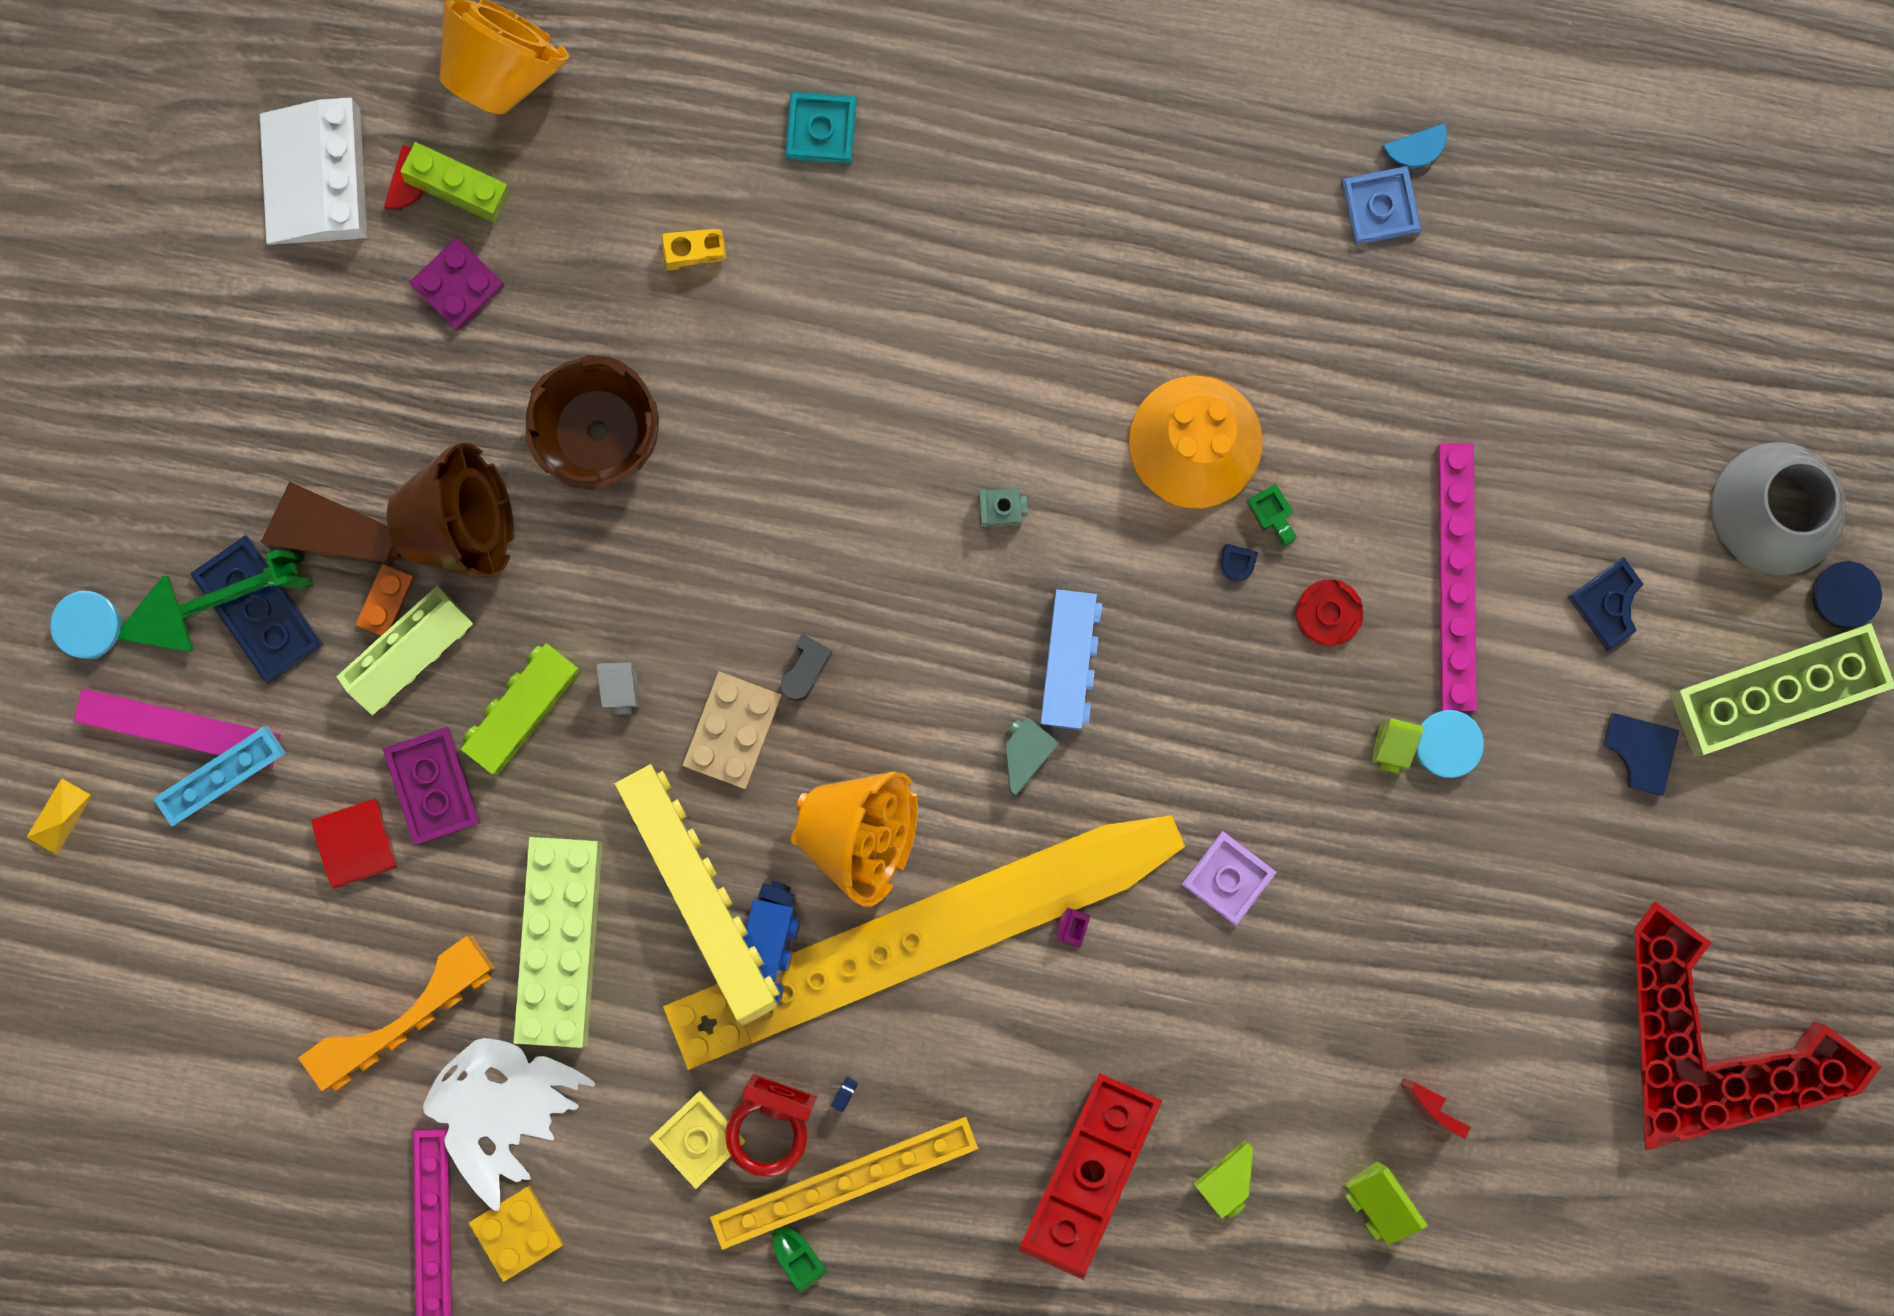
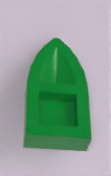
M785 1226L773 1230L772 1242L775 1255L800 1293L828 1274V1271L811 1246L800 1234Z

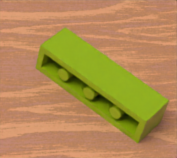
M547 643L543 647L538 645L530 653L526 660L529 665L521 674L516 672L505 685V688L508 690L500 701L496 698L489 704L484 711V715L487 716L479 727L476 725L472 726L462 739L465 744L461 750L492 775L498 776L582 672L580 668Z

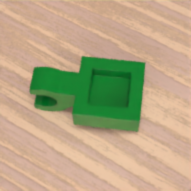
M1277 484L1247 500V505L1263 531L1272 526L1283 547L1295 541L1296 534L1286 520L1287 517L1293 514V511Z

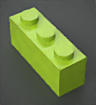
M417 142L414 143L401 169L405 183L496 224L509 197L508 185Z

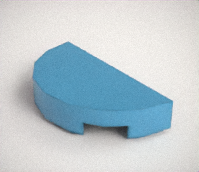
M1443 123L1384 144L1382 150L1389 160H1393L1402 166H1408V169L1423 168L1434 162L1444 149L1447 139L1446 124Z

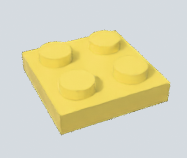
M701 1090L649 1138L695 1189L730 1157L725 1140L728 1119ZM739 1132V1142L742 1146L747 1140Z

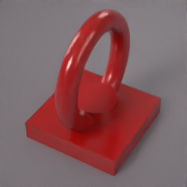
M753 1073L742 1095V1099H745V1101L735 1108L727 1122L725 1131L726 1146L734 1162L747 1173L760 1177H774L792 1169L803 1156L807 1145L805 1121H808L817 1096ZM759 1110L766 1116L782 1121L789 1120L794 1133L793 1144L790 1151L781 1160L773 1163H760L748 1157L741 1148L739 1142L740 1126L750 1113Z

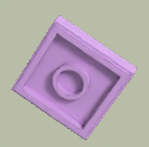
M1221 831L1181 885L1231 924L1237 926L1277 872L1225 832Z

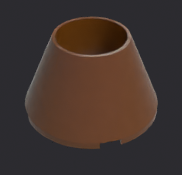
M468 443L449 447L391 495L387 506L388 530L395 548L404 559L409 562L480 579L497 576L505 569L510 559V555H506L508 541L514 540L512 508L501 475L493 463L487 464L479 455L483 452L481 449Z

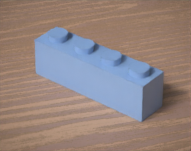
M1056 589L1040 726L1081 730L1082 723H1089L1091 703H1085L1086 689H1093L1095 670L1089 669L1090 656L1096 657L1098 637L1092 636L1093 624L1100 623L1102 603H1096L1097 594Z

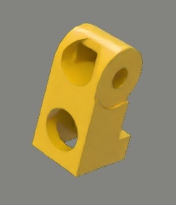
M707 229L662 234L661 242L666 271L678 270L679 267L699 265V263L719 262L727 258L722 230Z

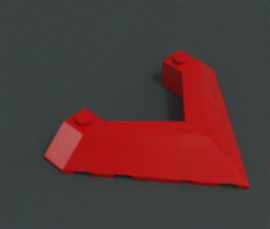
M1656 901L1651 904L1635 926L1634 943L1645 1150L1658 1148L1660 1145L1675 1141H1684L1707 1135L1713 1131L1726 1130L1772 1118L1789 1111L1825 1104L1827 1101L1862 1094L1881 1068L1880 1064L1832 1029L1816 1021H1813L1792 1049L1706 1061L1700 1034L1702 1031L1698 1007L1695 1003L1692 985L1694 984L1692 969L1712 942Z

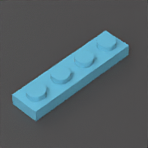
M266 725L157 795L153 800L170 825L174 826L280 758L286 752L268 725Z

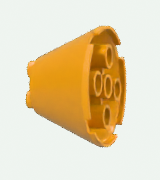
M1205 376L1180 377L1157 387L1139 406L1129 433L1130 458L1142 483L1165 502L1183 508H1209L1220 505L1235 497L1254 476L1262 455V430L1259 419L1251 404L1238 390L1229 384Z
M888 772L815 787L809 794L802 793L797 802L799 815L796 827L791 835V843L798 846L854 903L865 907L879 903L894 887L889 882L897 869H904L913 845L918 819L917 794L911 792L909 786L913 781L903 773Z

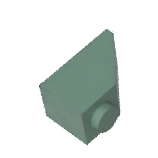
M1028 717L1023 723L1017 719L1005 733L1010 738L1006 742L1005 748L1010 793L1014 796L1019 793L1059 744L1058 741Z

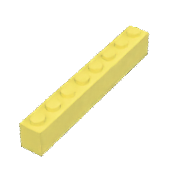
M650 764L616 782L615 785L737 1021L744 1026L779 1007L775 997L780 993L771 976L764 978L759 967L764 962L755 946L748 948L743 938L748 935V932L739 916L733 919L728 909L733 903L725 888L721 887L718 889L712 878L718 874L708 857L702 860L697 850L702 847V844L693 828L687 831L682 821L687 815L679 800L677 799L672 802L667 793L668 790L672 789V786L663 770L657 773Z

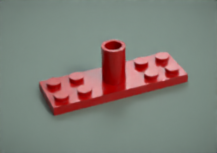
M1099 1073L1020 1244V1252L1084 1280L1160 1109L1162 1100Z

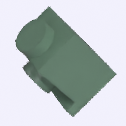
M1019 488L979 490L981 528L1021 525L1022 516H1028L1027 496H1020ZM1001 500H1006L1010 503V509L1005 512L1000 511L997 504Z

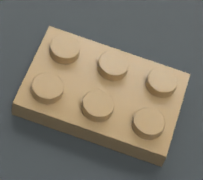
M718 671L682 766L747 790L782 695Z

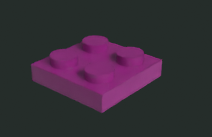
M457 236L409 282L457 332L505 286Z

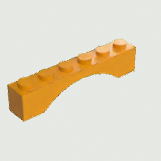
M472 935L465 936L438 956L434 973L425 991L416 1003L399 1019L380 1030L366 1035L326 1037L298 1059L321 1091L332 1088L336 1092L352 1081L349 1075L359 1067L362 1071H365L380 1060L377 1054L388 1047L390 1051H393L408 1039L405 1036L407 1032L414 1027L420 1031L436 1019L433 1014L444 1006L447 1011L464 999L461 996L462 992L471 986L474 990H477L491 979L489 973L495 967Z

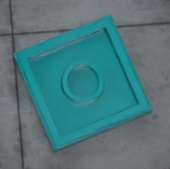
M791 92L786 159L852 164L857 97Z

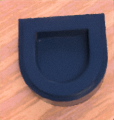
M1225 544L1220 561V569L1224 577L1233 582L1247 579L1254 570L1258 552Z
M848 1076L846 1077L831 1107L840 1112L845 1110L858 1086L856 1080Z

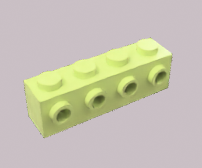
M437 585L336 677L347 693L371 715H374L380 708L385 707L391 698L404 686L413 682L425 667L431 662L436 661L447 647L455 640L461 638L473 623L464 611Z

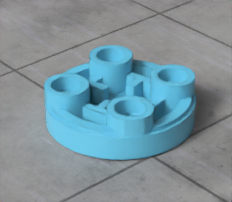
M79 591L66 596L57 604L51 616L50 630L54 642L66 654L80 659H97L108 652L116 643L123 619L115 605L105 596L91 591Z
M1445 710L1430 715L1422 722L1421 726H1424L1415 753L1418 763L1428 772L1442 778H1456L1469 773L1477 766L1483 754L1484 739L1479 726L1471 717L1459 711Z

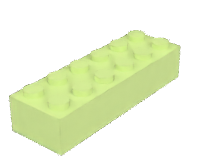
M1871 623L1670 693L1691 753L1693 757H1697L1893 689L1894 681Z
M529 837L514 1044L577 1048L588 1046L603 842Z

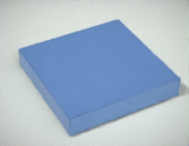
M1408 166L1342 179L1341 183L1355 245L1421 232L1422 229Z

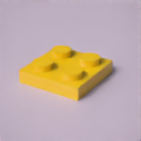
M530 1185L501 1202L498 1211L490 1209L469 1222L503 1282L564 1245Z

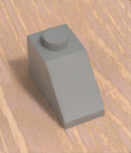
M631 662L597 664L602 707L606 710L611 709V715H631L633 708H640L639 668Z

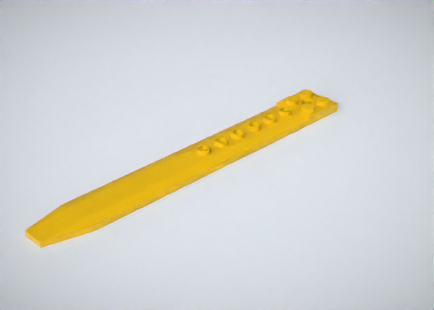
M1172 815L1103 825L792 953L790 968L788 972L783 971L780 984L784 985V991L779 1007L773 1009V1013L768 1012L744 1026L737 1021L718 984L667 1004L663 1008L689 1070L1058 918L1067 908L1077 910L1126 890L1183 849L1185 845ZM707 1015L709 1019L715 1018L717 1021V1025L713 1027L714 1033L708 1035L706 1030H699L698 1025L702 1023L701 1017Z

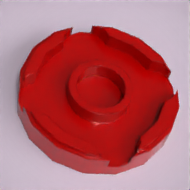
M1328 579L1317 581L1304 590L1297 601L1295 615L1298 627L1307 639L1317 645L1332 647L1344 644L1356 635L1363 621V605L1361 598L1354 588L1343 581Z

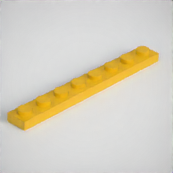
M964 1116L712 1215L710 1219L723 1250L978 1150V1146L967 1117Z

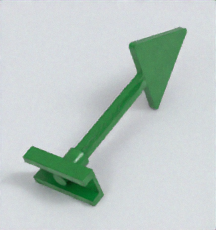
M277 549L265 554L269 567L265 568L263 573L181 605L178 603L170 577L164 575L120 628L118 639L192 652L194 647L185 624L186 618L268 586L271 588L278 586L297 590L314 586L312 579L300 577L296 564L305 561L303 554Z

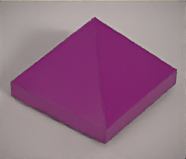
M1067 908L1056 922L1057 940L1080 948L1091 915Z

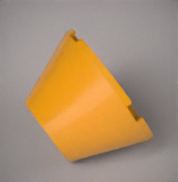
M444 0L439 80L452 93L476 107L495 114H506L567 63L569 54L561 45H559L558 49L549 43L551 36L542 29L489 0H480L479 3L471 0Z

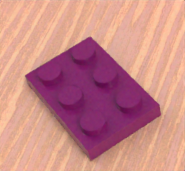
M449 727L383 749L414 845L417 846L481 824Z

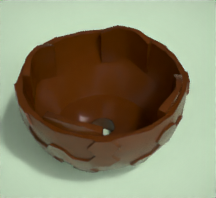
M586 355L585 357L565 362L550 372L543 374L530 391L531 396L526 411V443L537 464L546 473H550L563 484L573 488L589 490L610 488L639 471L651 456L658 435L659 415L657 404L653 400L646 384L639 377V374L623 362L611 357ZM603 423L607 426V434L602 440L590 438L589 430L592 425Z

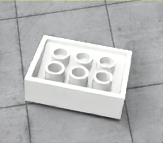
M353 98L315 100L261 113L260 129L266 244L277 245L367 238L360 108Z

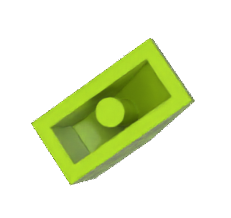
M1391 718L1380 722L1371 762L1380 764L1379 770L1399 774L1400 769L1410 768L1424 726Z
M1246 1140L1193 1182L1222 1219L1226 1215L1232 1218L1241 1212L1246 1206L1243 1201L1249 1197L1253 1147Z

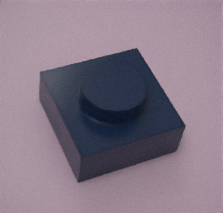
M772 881L771 885L762 884L758 898L761 901L792 907L795 901V894L790 893L791 887Z

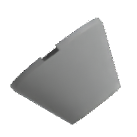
M1783 442L1765 443L1742 452L1723 469L1712 493L1711 517L1719 541L1726 546L1740 564L1762 574L1773 576L1792 575L1814 567L1823 561L1835 548L1845 526L1846 500L1837 475L1817 454L1795 444ZM1775 476L1795 481L1806 492L1811 505V515L1809 523L1803 532L1787 529L1772 515L1768 505V489Z

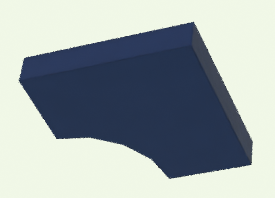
M1623 557L1568 596V599L1607 651L1637 631L1631 619V604L1635 593L1643 586V582Z
M1612 713L1603 746L1616 752L1624 761L1628 772V788L1664 796L1680 730Z

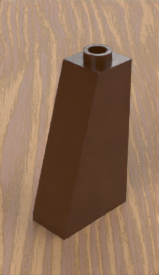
M290 481L260 542L275 550L376 564L383 563L392 566L395 559L399 560L401 558L392 542L387 525Z

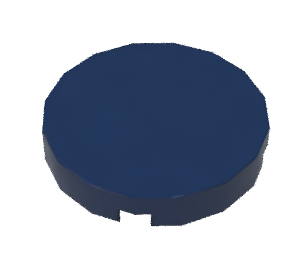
M1844 561L1832 564L1821 571L1813 585L1814 608L1824 621L1835 627L1853 628L1862 626L1873 619L1881 605L1882 590L1880 581L1872 570L1861 563Z

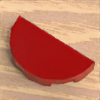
M402 144L384 205L386 210H402L404 207L413 204L416 200L419 201L424 194V191L405 183L403 180L401 169L412 149Z

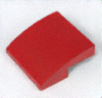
M376 798L311 820L322 863L332 889L397 868L391 838L386 833L380 803Z
M1403 1078L1401 1085L1406 1094L1428 1118L1450 1133L1466 1139L1471 1127L1440 1111L1446 1100L1445 1097L1416 1082Z

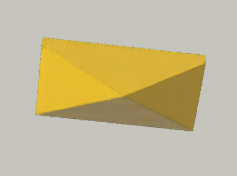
M61 779L27 838L54 854H58L92 795L65 779Z

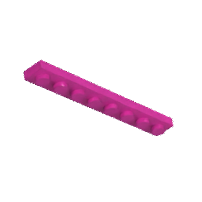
M1440 443L1438 445L1441 711L1475 712L1477 711L1474 444Z

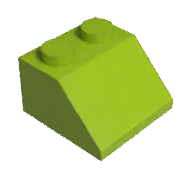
M1376 1161L1344 1184L1349 1191L1345 1195L1346 1200L1356 1213L1360 1210L1363 1211L1369 1220L1364 1225L1376 1242L1382 1239L1389 1246L1428 1226L1389 1168Z

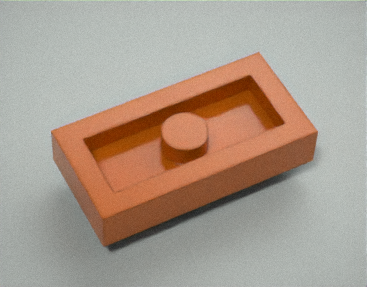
M382 563L355 625L382 636L396 623L415 577Z

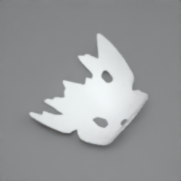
M482 1038L470 1044L439 1073L426 1097L423 1109L424 1114L435 1119L437 1122L449 1124L444 1142L459 1172L475 1193L491 1209L498 1211L500 1209V1174L515 1182H520L522 1179H531L529 1173L509 1151V1144L519 1145L520 1134L554 1140V1136L549 1130L552 1122L550 1114L564 1113L567 1109L575 1110L579 1107L578 1104L567 1099L550 1086L562 1085L578 1090V1084L594 1087L595 1083L579 1071L546 1056H537L531 1063H528L524 1052L518 1046L506 1041ZM454 1065H457L455 1072L447 1080L442 1081L447 1071ZM490 1067L500 1070L508 1080L502 1084L489 1081L485 1072ZM465 1070L467 1072V1077L462 1081L457 1080L460 1074ZM487 1136L495 1144L496 1150L491 1156L486 1155L480 1148L478 1140L481 1137Z

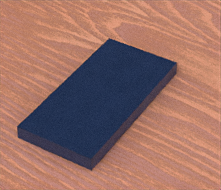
M245 535L190 574L203 593L207 595L263 573V570L268 568L269 565L249 536ZM268 586L214 607L265 683L269 684L324 645L284 587L275 586L271 588Z

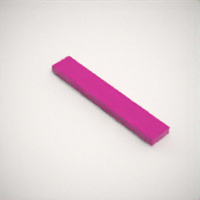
M83 688L81 689L73 720L83 724L216 755H221L258 731V729ZM273 733L279 742L281 735ZM274 761L267 765V767L273 768Z
M448 1129L413 1130L416 1316H452L450 1154L444 1142Z

